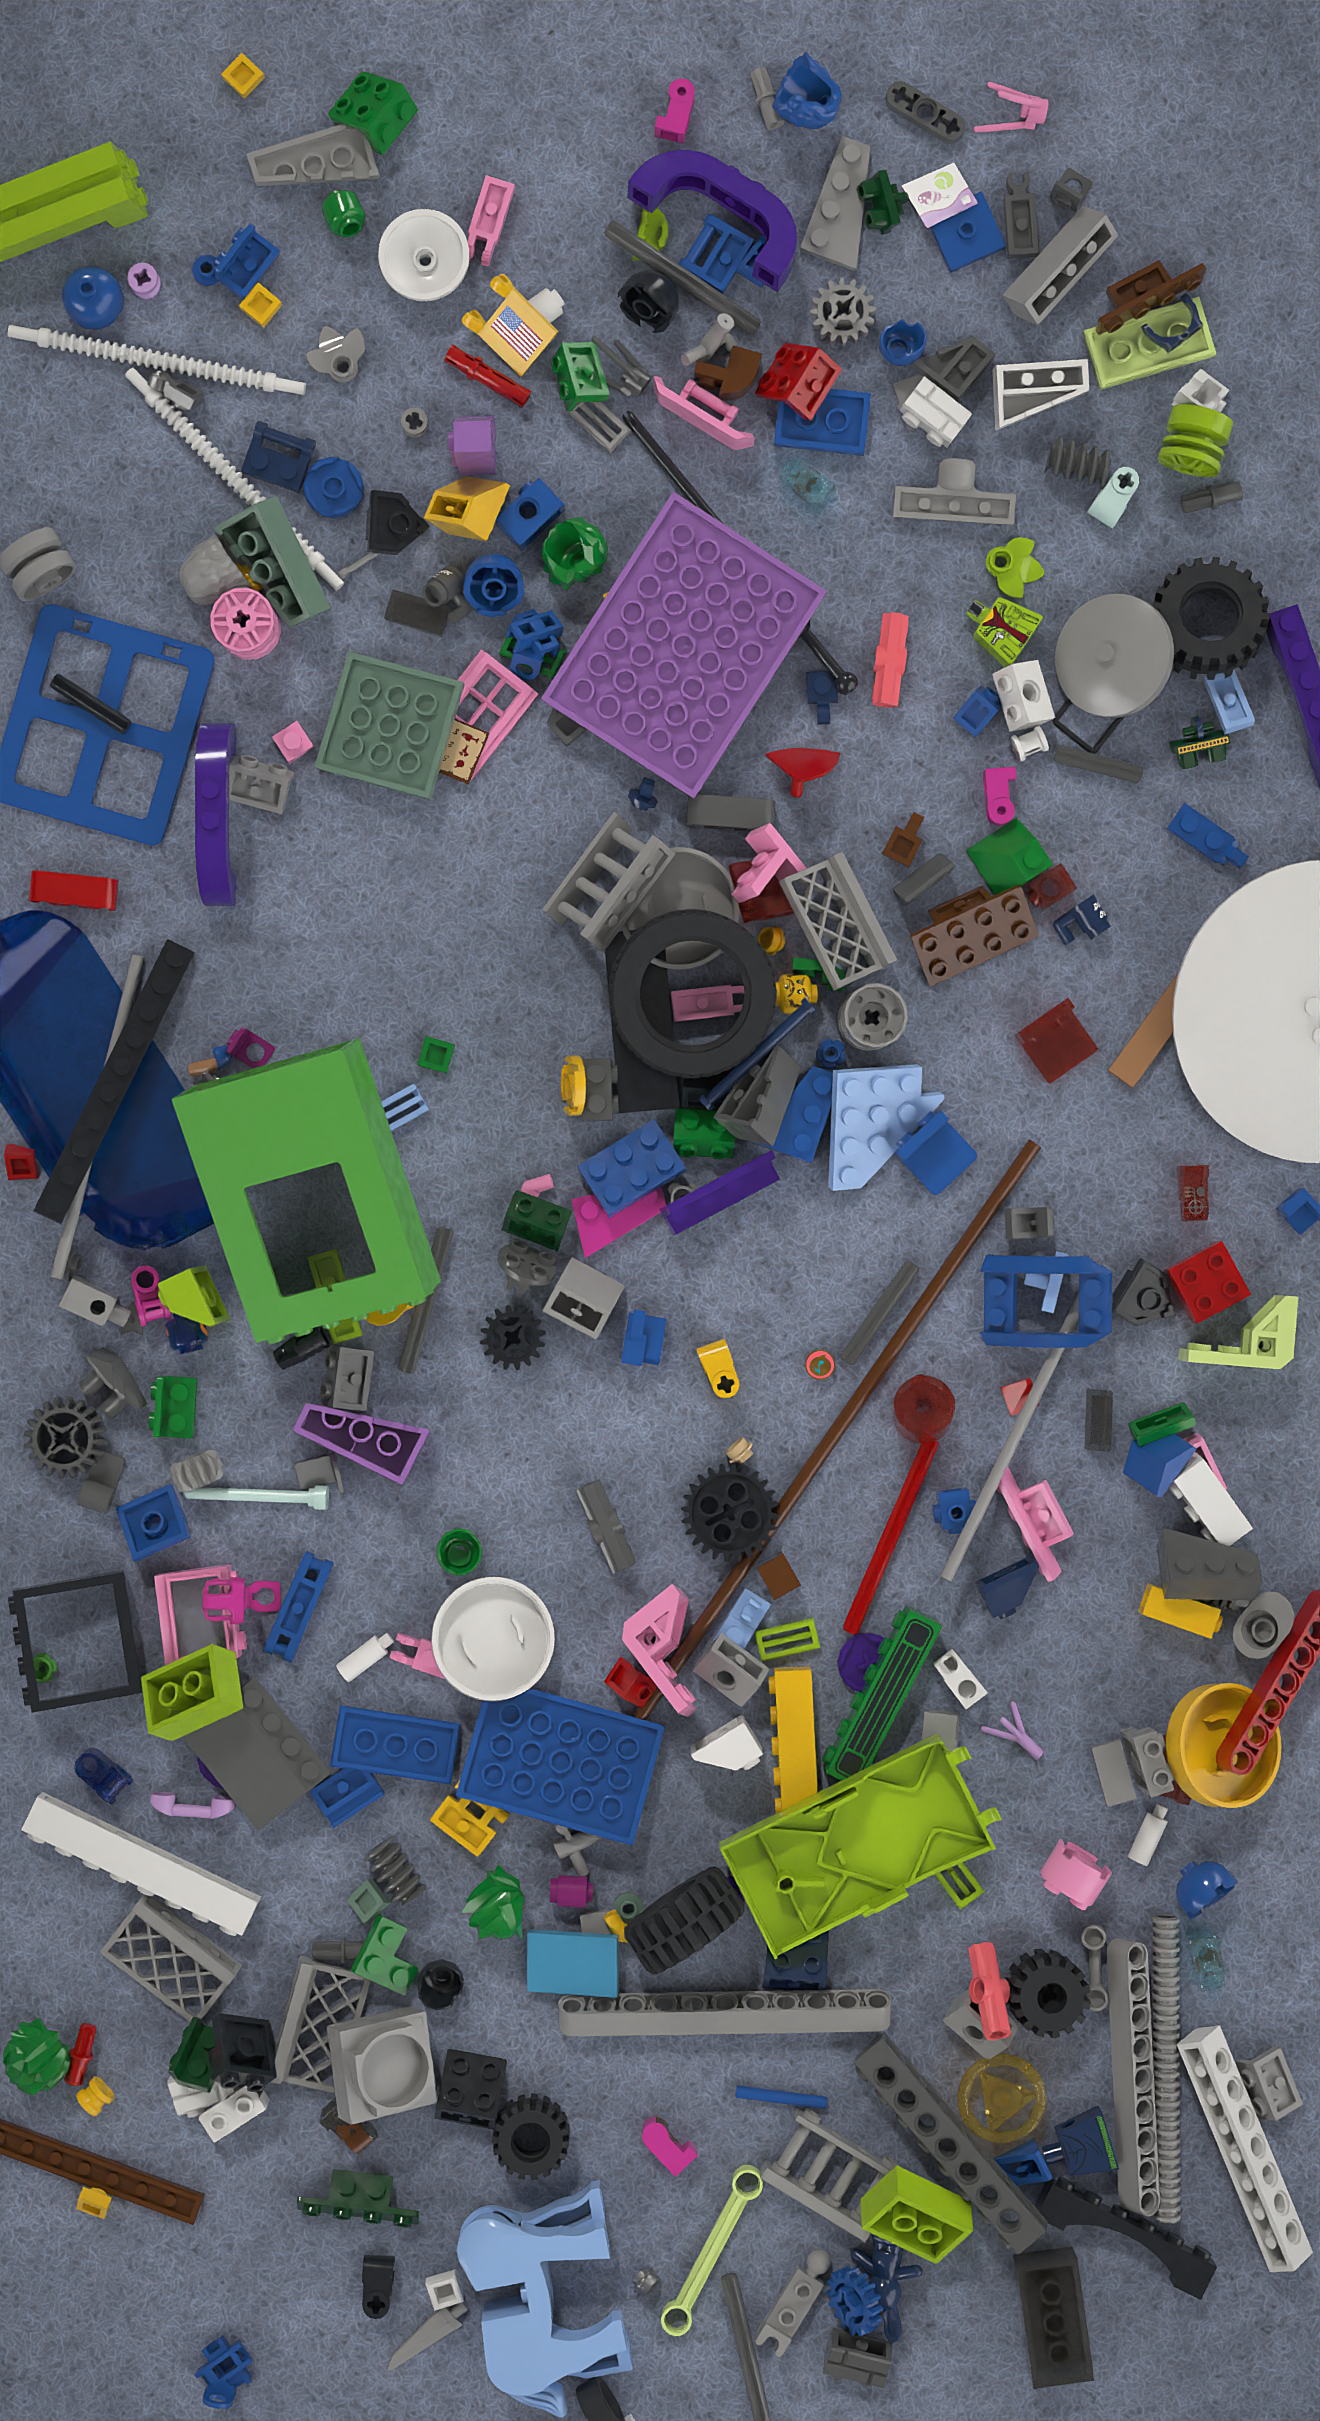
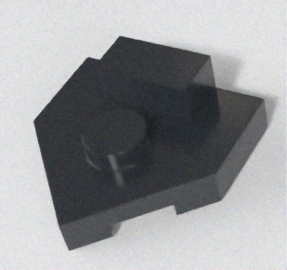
M379 490L370 491L366 519L367 552L398 555L430 527L409 505L410 502L402 493Z
M1140 1258L1132 1271L1129 1269L1126 1271L1112 1294L1116 1297L1112 1303V1312L1134 1326L1176 1316L1169 1291L1168 1274Z

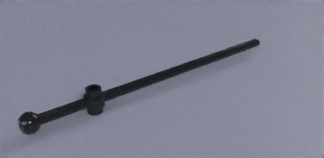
M627 411L636 422L635 425H632L623 414V421L690 503L723 523L631 411ZM809 620L798 638H802L834 677L836 691L842 695L850 694L858 686L856 675L852 672H844L810 630L811 622Z

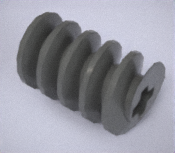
M1059 436L1051 446L1044 473L1052 465L1055 476H1058L1060 471L1065 469L1066 479H1069L1076 472L1077 482L1081 483L1087 475L1090 486L1097 479H1100V488L1103 489L1111 464L1110 450L1106 449L1099 457L1097 446H1093L1090 452L1087 453V445L1082 443L1075 450V440L1070 439L1067 445L1064 446L1063 437Z
M391 1836L370 1850L363 1860L364 1862L372 1860L376 1862L370 1869L371 1873L381 1870L382 1874L377 1879V1882L388 1881V1885L383 1892L394 1891L395 1894L391 1898L390 1903L400 1901L401 1905L421 1894L427 1886L426 1884L416 1885L421 1876L417 1873L409 1875L414 1869V1865L412 1863L403 1865L407 1859V1854L401 1853L396 1855L401 1845L400 1843L390 1844L394 1836Z

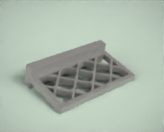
M843 852L779 881L834 991L867 975L874 974L897 961ZM818 871H821L827 883L826 887L815 882ZM796 881L806 886L804 897L796 894L791 884L792 882ZM812 890L824 895L822 906L810 900ZM830 899L836 900L841 910L840 914L828 909ZM808 908L820 913L818 924L810 921L807 915ZM826 917L838 922L836 933L824 928ZM844 925L850 928L854 936V942L842 936ZM822 935L834 941L832 951L824 949L821 943ZM840 944L852 949L850 960L838 955ZM858 952L863 954L869 968L866 969L856 964ZM836 963L847 967L846 977L843 980L839 979L835 971Z
M145 1894L100 1951L103 1956L189 2022H191L193 2017L202 2020L243 1966L155 1897ZM135 1916L146 1923L147 1933L133 1934L131 1921ZM126 1929L127 1935H121L123 1931ZM165 1937L169 1940L171 1951L157 1953L155 1938ZM149 1939L151 1953L136 1955L134 1940ZM128 1941L130 1955L120 1957L110 1948L115 1942ZM173 1957L175 1972L160 1973L158 1959ZM179 1957H191L195 1962L196 1970L181 1971ZM152 1959L154 1974L143 1975L138 1971L137 1961ZM213 1974L222 1981L217 1989L205 1990L203 1975ZM197 1976L199 1990L184 1992L182 1977ZM176 1978L178 1993L168 1994L162 1989L161 1979ZM212 1995L210 1999L207 2001L206 1996ZM200 1997L202 2009L197 2016L186 2008L185 1998Z
M300 1955L273 2051L277 2077L271 2081L272 2083L281 2084L282 2081L335 2093L334 2084L322 2082L317 2074L332 2063L330 2051L325 2044L329 2041L328 2035L321 2038L314 2025L329 2016L333 2023L337 2024L338 2022L333 2014L349 2005L354 2014L353 2019L360 2018L371 1980L353 1973L350 1969L313 1961L312 1958ZM317 1970L330 1973L335 1982L319 1991L314 1982ZM336 1975H340V1976H344V1977H342V1978H340V1979L338 1980V1978L336 1977ZM351 1978L362 1980L361 1991L348 1997L341 1984ZM312 1987H313V1989H314V1991H315L316 1993L310 1997V1994H311V1991H312ZM338 1987L345 2000L330 2009L323 1995ZM319 1998L326 2012L311 2020L306 2012L307 2005ZM358 1999L355 2009L352 2002ZM305 2017L308 2023L302 2026ZM311 2028L318 2041L303 2050L298 2042L299 2034ZM322 2046L329 2059L314 2068L307 2054ZM297 2047L299 2053L294 2055L295 2049ZM303 2057L310 2071L302 2076L289 2074L291 2064ZM314 2076L316 2080L309 2079V2077Z

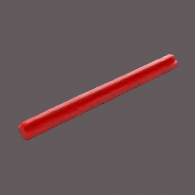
M924 1437L845 1619L843 1630L850 1634L857 1635L938 1449L939 1442L930 1437Z

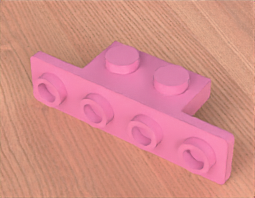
M1007 1466L996 1490L1003 1494L1008 1504L1010 1517L1017 1521L1022 1531L1024 1544L1032 1550L1039 1565L1038 1571L1041 1575L1045 1576L1048 1582L1053 1581L1062 1571L1049 1546L1071 1537L1074 1532L1047 1480L1020 1491Z

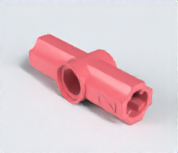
M891 612L883 613L879 645L876 646V660L873 672L876 673L873 684L872 705L878 707H898L901 676H904L907 649H905L909 623V616L902 613Z
M993 1943L973 1944L968 1948L973 1979L969 1986L970 1999L979 2006L983 2034L986 2040L995 2041L1011 2035L1006 2003L1010 1996L1009 1983L1000 1976Z

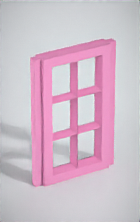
M482 649L458 679V681H462L465 684L459 705L469 693L482 703L467 722L471 726L486 707L500 718L489 730L490 734L471 780L539 695L534 689ZM489 669L500 677L501 680L486 698L473 687ZM507 683L519 693L507 709L502 711L491 701L504 684ZM457 715L455 716V719L466 723V722H465L463 719H461L459 716H457Z

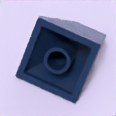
M1028 1556L975 1582L993 1618L999 1616L1000 1619H1004L1017 1612L1015 1607L1022 1604L1039 1568L1037 1561L1032 1557Z

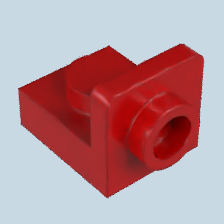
M621 1656L604 1680L623 1699L640 1708L645 1706L657 1688L651 1677L642 1673L631 1662Z

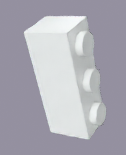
M1194 1452L1169 1486V1489L1177 1499L1182 1497L1187 1503V1506L1184 1507L1185 1512L1193 1522L1199 1520L1204 1527L1200 1532L1206 1540L1230 1546L1253 1528L1205 1460Z

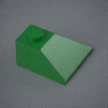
M1018 818L966 850L994 895L1016 885L1022 887L1053 865L1038 840Z

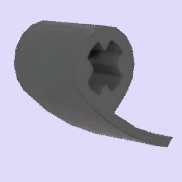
M104 1452L103 1456L94 1455V1459L97 1460L98 1464L94 1467L91 1466L88 1479L84 1481L80 1490L77 1505L107 1514L118 1486L125 1459Z

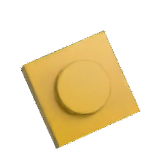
M243 53L221 74L222 79L244 99L265 78L264 73Z
M257 283L239 304V307L264 328L283 304L260 283Z
M83 2187L76 2209L105 2220L112 2197L107 2196V2193L99 2188L92 2187L88 2189Z

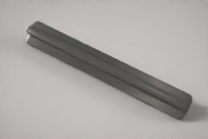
M911 1261L904 1262L840 1354V1358L849 1365L855 1364L919 1272L917 1265Z

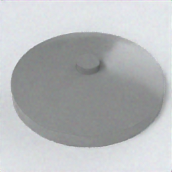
M1126 594L1103 595L1088 601L1077 609L1064 625L1055 651L1056 674L1066 696L1080 709L1107 718L1128 716L1149 705L1167 683L1174 660L1173 638L1163 616L1149 603Z

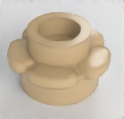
M744 1437L734 1442L725 1451L726 1455L730 1458L729 1463L737 1461L739 1464L745 1462L753 1454L750 1450L753 1445L752 1442H747Z

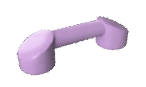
M151 1792L150 1803L155 1809L169 1816L214 1819L233 1811L236 1807V1803L228 1796H213L211 1806L175 1804V1793Z

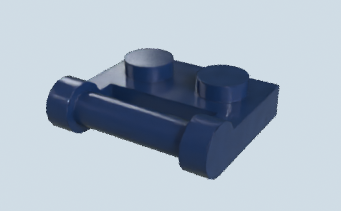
M258 421L241 472L242 474L299 493L316 446V440L310 438L304 440L268 427L267 423ZM264 438L302 451L300 459L262 447Z

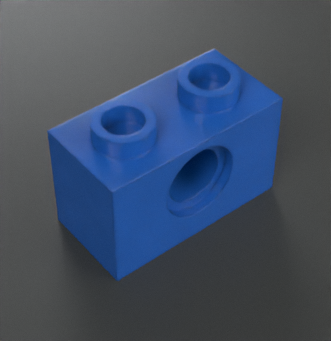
M540 478L534 483L532 481L527 482L519 490L518 494L520 496L512 504L510 502L505 503L496 518L497 527L521 552L565 511L564 503ZM526 507H532L537 511L536 515L531 519H524L520 516V512Z

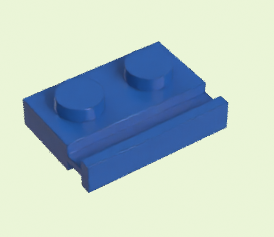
M343 1768L309 1791L333 1828L385 1794L373 1773Z

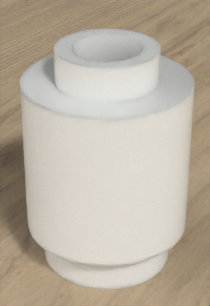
M545 288L528 300L550 323L563 314L561 307L565 303L555 289L550 292Z

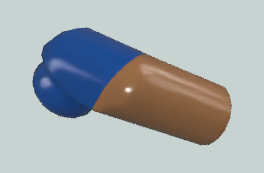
M228 1046L215 1047L213 1049L215 1058L189 1063L188 1071L190 1076L193 1078L202 1076L205 1070L209 1074H214L230 1064L232 1055L226 1052Z

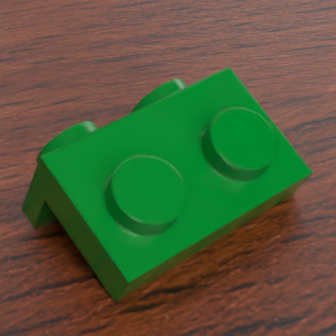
M675 1108L673 1148L679 1156L685 1158L695 1156L711 1157L718 1160L733 1158L735 1137L714 1118L717 1113L715 1110Z

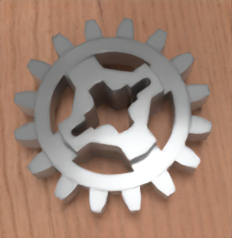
M840 278L839 285L836 286L830 280L827 284L828 290L826 291L820 287L817 293L819 298L812 299L811 305L815 309L810 310V318L816 319L813 322L812 328L813 330L821 328L819 338L823 339L828 335L830 337V345H833L836 339L841 340L842 347L846 346L848 339L857 344L858 334L863 337L868 335V329L865 326L873 327L874 319L869 317L875 315L876 307L869 306L873 302V296L868 295L865 297L866 286L864 285L859 289L855 288L856 280L854 279L849 285H845L844 278ZM859 304L861 305L863 311L862 320L859 318L860 315L856 312V308ZM824 305L826 306V309L830 312V315L828 316V319L826 321L823 316ZM849 307L848 315L843 313L837 317L838 309L843 311ZM838 328H848L849 330L841 331V330H837V329H838Z

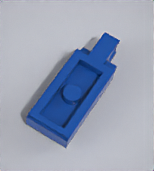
M1186 803L1182 805L1166 828L1204 856L1223 866L1228 860L1240 869L1249 858V856L1236 848L1239 842L1231 834Z

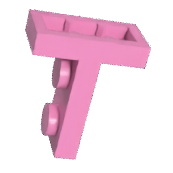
M771 823L750 831L745 838L758 855L751 862L753 864L752 868L737 880L739 885L731 895L738 903L758 896L773 875L781 881L788 876L807 869Z

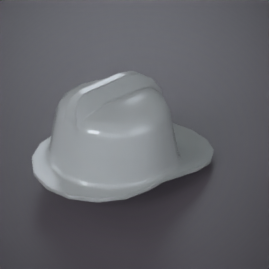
M1268 1591L1259 1594L1238 1618L1233 1631L1235 1645L1242 1654L1249 1658L1260 1659L1269 1656L1278 1648L1289 1634L1294 1623L1293 1608L1287 1598L1278 1592Z

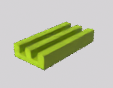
M813 1617L754 1632L761 1662L820 1648ZM806 1626L810 1628V1631L764 1642L762 1640L764 1636ZM812 1637V1643L765 1653L764 1648Z
M964 1862L957 1865L976 1889L972 1893L952 1867L946 1869L966 1896L962 1900L941 1872L934 1874L960 1910L985 1892Z

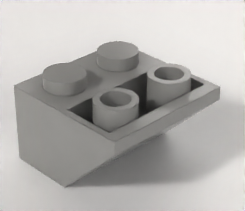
M572 1257L549 1297L543 1312L597 1340L625 1285Z

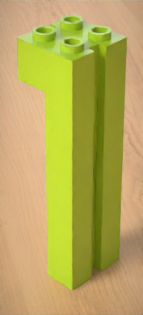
M109 141L1 184L0 262L104 221H107L114 228H118L148 217L146 205H149V201L144 189L137 187L136 177L140 176L134 159H129L123 149H118Z

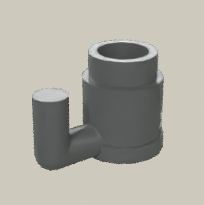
M446 566L427 581L422 589V594L426 602L434 607L446 604L453 599L457 608L448 614V619L451 623L456 624L471 612V606L463 594L464 576L457 568Z

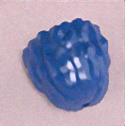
M805 52L803 56H799L793 61L792 67L788 69L787 74L781 80V87L777 91L772 108L780 117L788 120L789 123H793L796 127H804L811 130L819 129L836 118L842 101V93L838 84L831 79L828 70L821 67L818 61L813 60L808 52Z

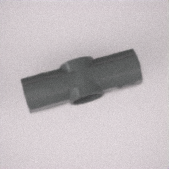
M600 1479L576 1489L577 1496L588 1517L587 1523L597 1545L600 1544L612 1573L620 1572L636 1564L635 1556L624 1535L626 1533L625 1529L620 1523L616 1509L612 1508Z

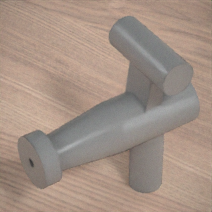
M725 313L720 314L716 318L715 324L705 334L698 346L681 355L682 363L685 366L697 360L707 363L719 347L724 346L729 353L733 345L738 347L736 341L729 334V331L734 326L733 318Z
M555 1824L556 1831L565 1836L553 1842L559 1858L563 1859L569 1856L578 1876L587 1875L589 1869L580 1850L592 1845L603 1837L581 1831L571 1834L567 1827Z

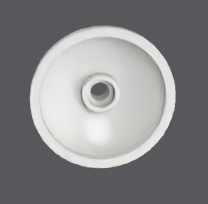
M417 209L406 212L389 224L380 240L378 258L382 274L387 283L397 293L408 299L433 301L450 294L462 282L469 266V246L464 232L452 218L439 211ZM428 257L431 259V263L428 266H423L420 264V260Z

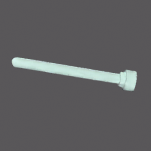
M315 1485V1488H309V1491L200 1487L189 1492H183V1496L186 1499L308 1503V1506H313L314 1510H327L329 1487Z

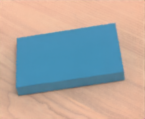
M529 1929L527 1932V1992L617 1998L619 1995V1935Z

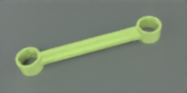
M743 2165L735 2170L732 2176L733 2191L676 2300L668 2302L662 2309L661 2324L668 2334L681 2336L690 2329L692 2323L691 2309L748 2200L755 2199L762 2191L763 2181L760 2179V2171L756 2167ZM743 2173H752L758 2178V2187L752 2192H743L737 2186V2178ZM678 2308L686 2312L687 2322L683 2326L675 2328L666 2321L665 2315L671 2309Z

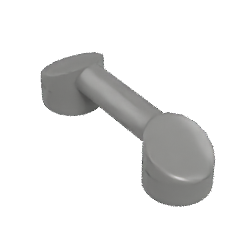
M1089 1924L1084 1927L1081 1936L1084 1946L1088 1948L1089 1987L1091 1993L1086 1994V1997L1091 2001L1090 2010L1101 2011L1107 2006L1109 2001L1108 1991L1102 1984L1100 1948L1106 1942V1932L1098 1924Z

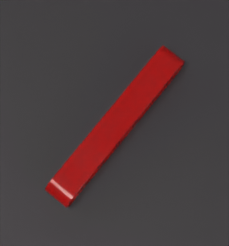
M1320 1590L1312 1591L1306 1598L1294 1619L1289 1634L1278 1646L1217 1750L1216 1763L1221 1770L1238 1775H1246L1251 1772L1320 1654ZM1312 1624V1626H1313V1632H1312V1634L1310 1635V1633H1309V1628H1310V1625ZM1297 1650V1651H1298V1657H1297V1660L1295 1661V1659H1294V1653H1295V1651ZM1282 1676V1677H1283V1683H1282V1685H1281V1687H1280V1686H1279V1679H1280V1677ZM1267 1701L1268 1708L1267 1711L1264 1713V1704ZM1252 1727L1253 1734L1252 1737L1249 1739L1248 1732ZM1237 1754V1762L1233 1765L1234 1755Z

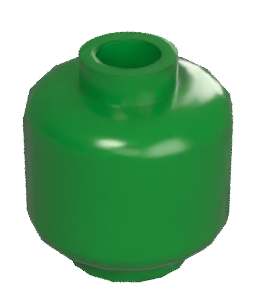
M335 190L328 195L322 205V214L333 234L349 238L361 231L366 216L354 192Z

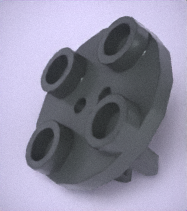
M512 1239L510 1244L502 1247L498 1253L497 1262L500 1268L509 1275L507 1289L512 1290L514 1285H518L519 1295H523L529 1285L541 1286L549 1284L556 1275V1267L554 1265L556 1258L554 1255L547 1251H539L529 1247L520 1239Z

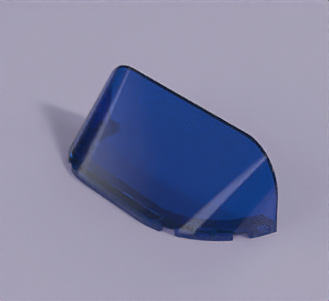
M29 910L0 920V1102L30 1149L35 1150L37 1160L50 1178L104 1068L123 992L88 937L77 926L54 913ZM153 1039L93 1159L79 1216L86 1214L95 1222L93 1229L107 1239L139 1250H148L152 1247H161L162 1249L171 1247L214 1224L171 1100L185 1091Z

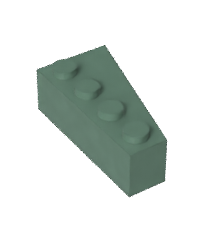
M277 496L255 503L214 527L220 536L224 535L232 545L229 549L235 557H241L251 570L248 574L255 583L259 582L266 590V598L289 628L331 609Z

